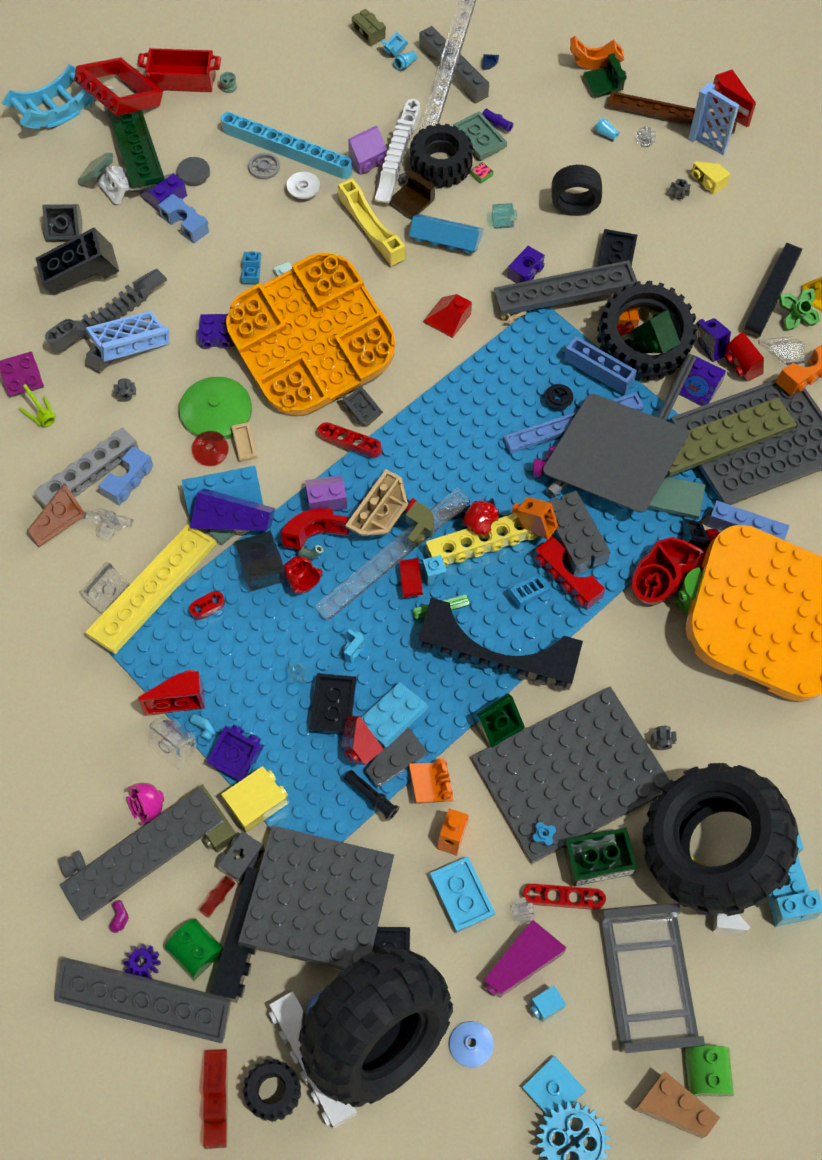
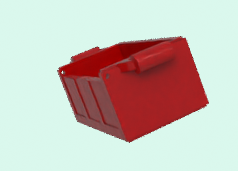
M149 48L147 53L138 54L137 66L145 68L146 78L161 90L212 92L215 70H219L221 65V57L213 55V50ZM145 57H147V62H146V64H144V58H145Z

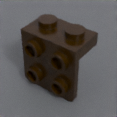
M409 169L406 172V184L392 196L390 204L408 217L413 218L414 215L420 214L435 200V186L422 178L420 174Z

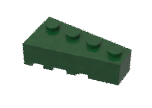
M668 310L621 336L629 347L640 353H664L681 344Z

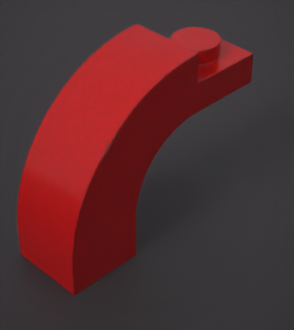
M317 508L304 511L288 521L281 532L283 547L301 550L309 537L322 532L348 536L350 529L345 527L349 521L348 517L335 515L331 508Z

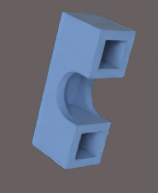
M172 194L158 204L160 216L171 225L183 220L181 223L182 233L194 244L209 233L207 219L204 216H200L193 207L185 204L182 198Z
M134 446L122 458L124 468L128 470V473L124 476H115L109 473L99 485L102 496L119 506L128 499L132 490L140 485L143 477L149 474L153 468L151 456Z

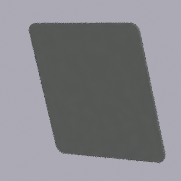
M591 394L587 396L545 464L543 472L551 478L636 512H644L649 507L688 438L689 432L684 427L599 395Z

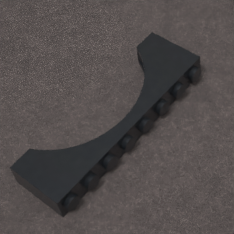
M431 598L417 647H420L425 652L434 651L443 657H455L464 663H476L481 668H493L502 674H514L519 679L526 680L528 678L535 680L537 684H548L558 690L565 691L569 690L573 683L583 641L563 636L553 646L531 655L512 656L496 653L480 646L464 633L454 618L449 602Z

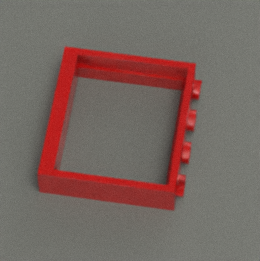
M121 57L76 66L74 81L116 116L157 107L161 104L163 91ZM116 74L139 94L119 97L97 78Z

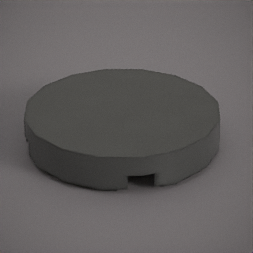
M189 157L179 163L177 175L187 185L198 186L206 182V179L210 176V166L202 158Z

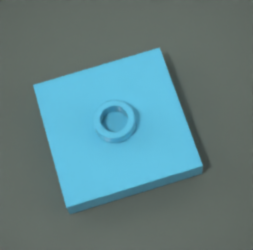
M555 1056L522 1087L549 1118L551 1117L549 1109L558 1112V1104L565 1109L566 1102H570L572 1105L586 1091Z

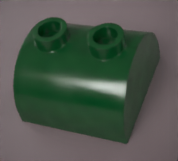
M508 693L472 715L479 734L492 748L525 728L513 696Z

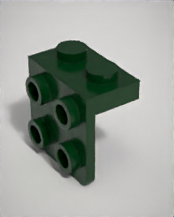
M614 53L608 55L606 67L583 73V78L594 97L610 94L611 91H622L627 79L626 72L622 70L621 63Z

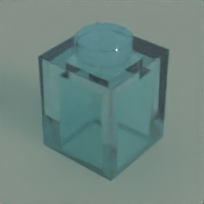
M513 203L492 205L494 229L514 227V220H517V210H514Z

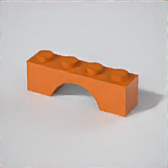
M822 345L817 347L809 358L808 362L811 367H803L792 363L779 374L776 383L789 395L792 396L796 392H802L808 384L811 386L819 377L822 378Z

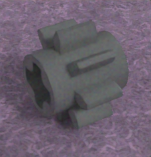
M677 179L675 183L671 182L669 194H672L674 199L683 200L685 196H689L691 184H688L685 179Z
M119 379L118 384L113 385L115 397L122 401H128L132 398V395H136L135 383H131L130 379Z
M670 726L656 727V731H653V734H651L652 744H657V748L660 750L671 749L672 744H676L675 741H677L676 731L671 732Z

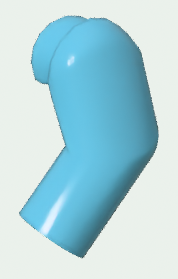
M197 714L192 715L190 722L201 727L204 730L201 737L210 741L212 736L214 737L215 730L209 720Z

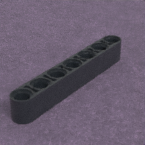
M788 242L785 244L747 320L744 332L760 338L779 300L778 296L782 294L803 248Z

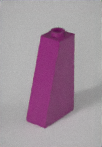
M532 920L486 976L483 982L485 985L484 989L491 996L497 995L501 998L562 956L567 947Z

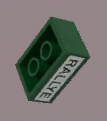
M627 827L565 839L563 849L573 887L634 875L638 868Z

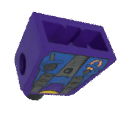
M716 318L708 321L700 319L696 323L699 330L698 343L710 360L715 362L726 354L725 349L730 343L731 331Z

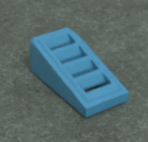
M538 574L510 588L508 595L521 609L551 590V587ZM539 581L543 588H540L536 582ZM531 585H533L537 591H534L531 588ZM527 588L531 594H528L525 589Z

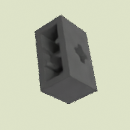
M243 831L239 836L236 835L233 838L229 851L227 853L224 852L218 860L220 872L240 885L244 880L247 867L253 868L265 851L262 843ZM243 854V856H244L243 859H242V858L236 859V856H237V855H238V856H241V855Z

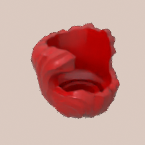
M483 500L475 501L465 513L463 523L476 534L486 536L491 531L492 523L498 521L499 513L496 506L490 502Z
M293 557L284 565L286 579L295 594L310 591L320 582V578L323 576L322 569L313 567L310 560L305 557Z

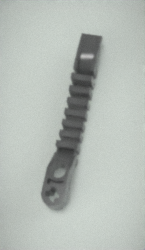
M158 269L152 270L132 282L134 290L129 284L125 286L128 295L121 291L118 293L120 296L119 301L116 297L112 298L113 305L107 302L105 310L102 307L98 308L99 314H96L93 310L90 313L91 319L85 314L82 316L83 319L81 321H73L72 319L61 321L45 334V339L53 352H60L83 335L89 339L86 327L120 319V316L127 315L129 310L133 311L134 307H139L143 301H146L151 291L167 281V278Z

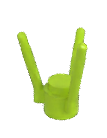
M24 384L23 387L39 409L37 411V418L22 407L18 409L35 421L39 427L42 425L44 427L52 425L55 422L56 415L53 413L47 398L43 397L46 409L40 405L28 386Z

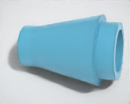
M411 51L398 54L394 58L395 67L398 70H405L412 62L417 60L416 52Z
M603 118L598 121L594 128L598 134L608 137L613 141L620 133L607 119Z

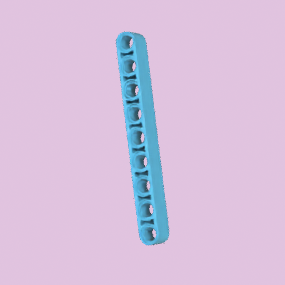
M231 112L223 113L221 116L222 129L227 135L342 179L350 178L352 175V162L347 156Z

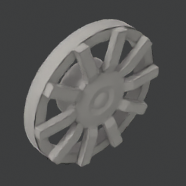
M270 153L257 154L249 162L250 173L257 179L267 180V178L275 177L280 169L278 158Z

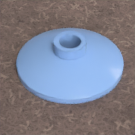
M472 1021L457 1026L452 1032L449 1042L453 1058L459 1064L470 1068L486 1063L493 1052L494 1046L489 1030L484 1025ZM468 1040H475L476 1045L470 1047L467 1043Z

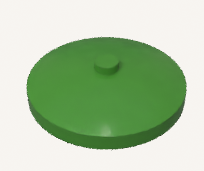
M209 377L194 383L186 390L181 398L179 411L184 427L192 435L206 441H222L234 437L231 426L250 421L252 403L247 390L237 381L226 377Z

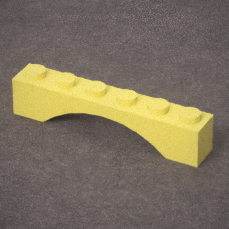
M351 178L339 184L338 194L340 201L390 266L405 260L404 243L396 234L388 231L380 223L354 179Z

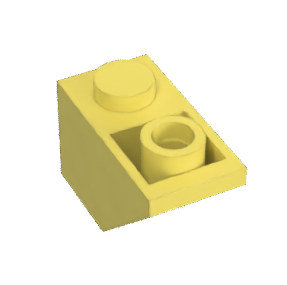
M698 161L693 163L691 171L693 178L712 194L726 187L731 175L720 164Z

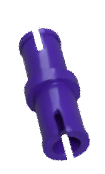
M487 108L483 111L482 115L493 126L500 127L507 132L512 130L513 123L503 118L501 114H496Z

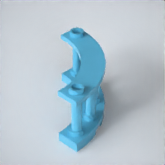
M69 64L57 79L43 88L30 92L9 90L2 104L16 108L23 115L20 120L23 126L40 129V127L46 126L51 128L68 122L81 114L79 111L85 106L89 107L96 98L79 84L77 85L82 90L74 98L66 91L75 82L76 67ZM59 94L68 101L60 107L51 100ZM46 103L51 110L41 111L37 105Z

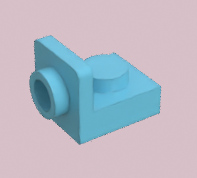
M441 555L423 559L422 570L427 586L435 585V577L446 573Z
M348 629L346 631L347 639L351 642H348L345 646L344 656L345 660L352 664L365 648V639L360 632Z

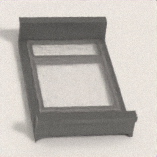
M679 903L603 910L600 924L620 1051L625 1052V1054L705 1045L704 1036H699L677 919L681 912Z

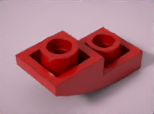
M414 558L400 561L404 598L423 595L419 559Z

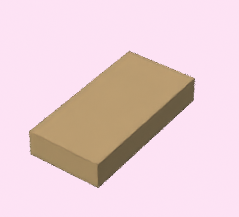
M249 422L231 426L239 462L257 458Z

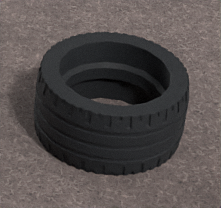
M580 164L569 165L558 170L553 177L551 185V197L554 207L559 212L571 216L588 214L597 209L602 200V180L598 171L590 166ZM573 187L588 189V191L582 193H569L565 190Z

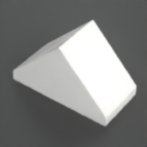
M716 913L713 916V932L744 935L751 928L739 914L727 916L724 913Z

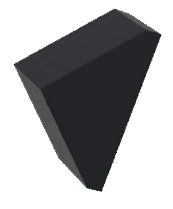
M683 519L681 540H685L699 548L709 544L710 539L702 522Z

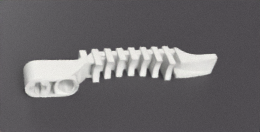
M410 99L405 103L401 119H398L395 126L393 138H391V144H389V150H387V157H385V163L382 165L383 170L381 171L378 190L374 198L376 202L389 204L393 196L401 170L400 164L403 162L402 156L404 157L411 134L416 131L420 120V103L416 99Z

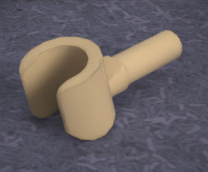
M523 311L514 315L506 314L501 316V318L507 320L503 323L509 326L515 319L527 313Z

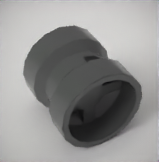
M80 850L73 852L72 857L63 856L59 858L66 878L72 876L76 870L81 871L86 867Z

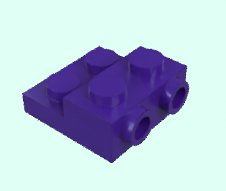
M200 314L198 331L200 347H235L226 325L228 314Z
M233 724L232 727H224L207 763L241 781L246 778L252 764L256 763L264 744L260 743L261 738L253 734L247 736L243 734V728Z

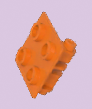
M444 758L437 759V763L408 764L416 803L454 801L447 762L444 761Z

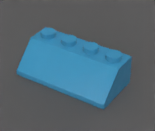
M417 214L413 216L409 237H414V241L423 242V240L430 241L429 244L439 246L440 244H445L448 249L456 250V247L462 248L463 252L472 253V251L478 249L484 228Z
M256 466L182 480L190 523L197 492L203 488L263 505Z

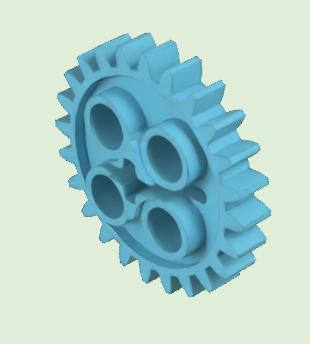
M566 1102L565 1109H563L558 1104V1112L549 1109L551 1117L543 1116L546 1124H538V1127L543 1132L536 1134L538 1138L542 1139V1142L537 1143L536 1146L543 1148V1151L538 1155L540 1157L546 1156V1160H566V1155L570 1151L576 1154V1160H600L601 1157H609L603 1152L604 1149L611 1147L605 1144V1140L609 1139L610 1136L603 1134V1131L608 1127L600 1126L603 1120L602 1117L594 1118L596 1110L588 1113V1105H584L580 1109L579 1102H575L572 1108L570 1102ZM574 1117L580 1121V1128L576 1131H573L569 1124L570 1120ZM586 1127L589 1128L586 1134L575 1141L576 1147L570 1145L560 1155H557V1151L571 1141L570 1136L577 1137ZM555 1132H560L563 1138L559 1145H554L552 1142V1135ZM587 1137H591L594 1140V1147L590 1151L584 1147V1140Z

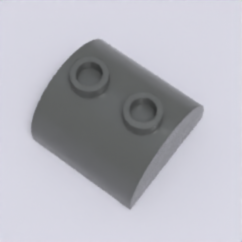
M79 204L42 205L46 240L72 239L82 234V214Z

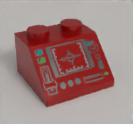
M349 715L346 717L342 748L345 750L343 754L350 763L365 765L384 749L360 716Z

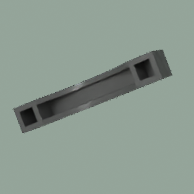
M433 26L419 32V47L428 56L442 60L453 71L466 95L475 104L488 97L489 82Z

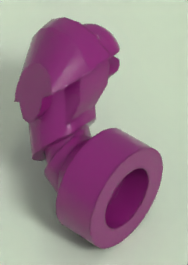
M555 446L550 447L549 452L546 453V462H543L541 458L533 459L534 477L543 476V468L555 450Z

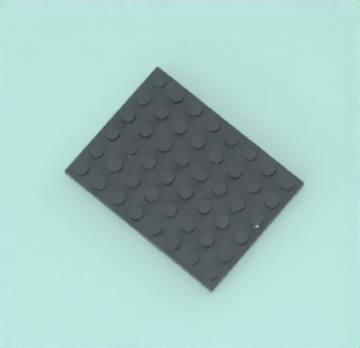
M776 380L670 418V423L691 430L778 397L796 422L797 426L794 430L698 466L720 502L731 505L822 470V411L806 388L802 392H796L791 396L776 383Z
M611 686L505 739L493 748L489 747L471 757L531 864L562 849L565 839L588 835L660 797L663 793L661 789L670 781ZM539 822L546 826L553 825L556 828V832L552 837L553 843L549 846L533 840V835L536 834L537 830L536 824Z

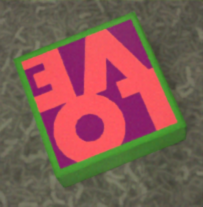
M484 162L470 170V174L480 183L493 176L494 173Z

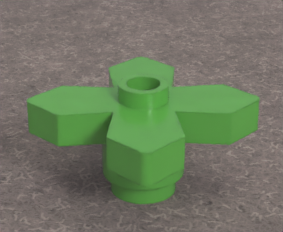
M813 288L802 290L798 298L791 293L778 296L780 306L789 311L783 319L785 330L798 327L801 320L807 325L820 322L818 312L812 309V302L815 299Z

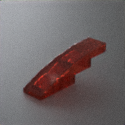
M227 1049L205 1050L204 1149L227 1148Z

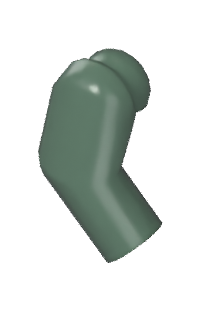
M303 545L301 550L298 549L299 557L314 560L323 553V548L320 545H316L312 550H308V546L304 547Z

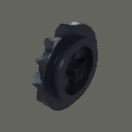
M562 384L550 386L544 396L546 404H549L550 408L554 407L557 410L561 408L566 409L568 406H571L574 398L572 390ZM556 394H557L559 397H562V401L559 400V399H556Z

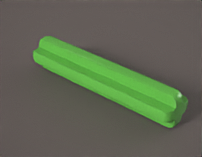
M467 595L443 600L450 603L451 610L469 605ZM428 605L413 609L415 619L425 617Z

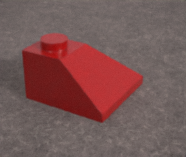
M458 294L442 297L423 320V323L453 338L470 317L472 302Z

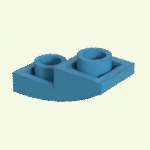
M244 252L241 281L247 284H258L261 269V252Z

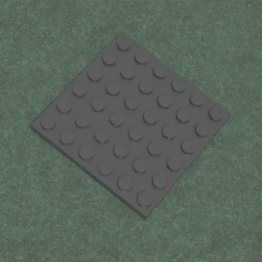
M272 825L238 945L340 970L353 965L361 957L371 953L373 950L394 854Z

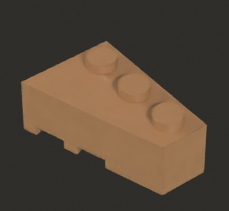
M666 1071L658 1077L635 1108V1111L639 1113H644L699 1138L706 1137L720 1119L716 1113Z

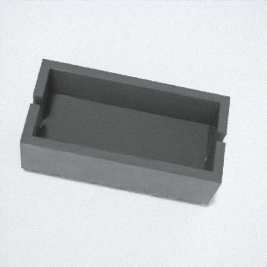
M573 491L563 495L560 501L558 498L547 501L552 503L558 527L552 536L566 549L564 559L572 574L575 576L589 570L590 564L592 568L608 563L611 552L578 492Z

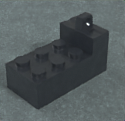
M94 227L35 258L42 286L53 295L97 272L104 279L119 272L112 244Z

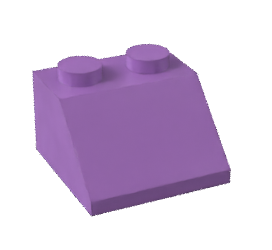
M377 125L348 139L349 158L359 175L385 163L384 159L387 157V148Z
M342 475L305 480L310 510L317 508H331L333 511L347 509V497Z

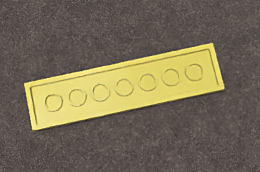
M187 524L85 632L86 635L116 654L217 545L216 540L195 528H190V525Z

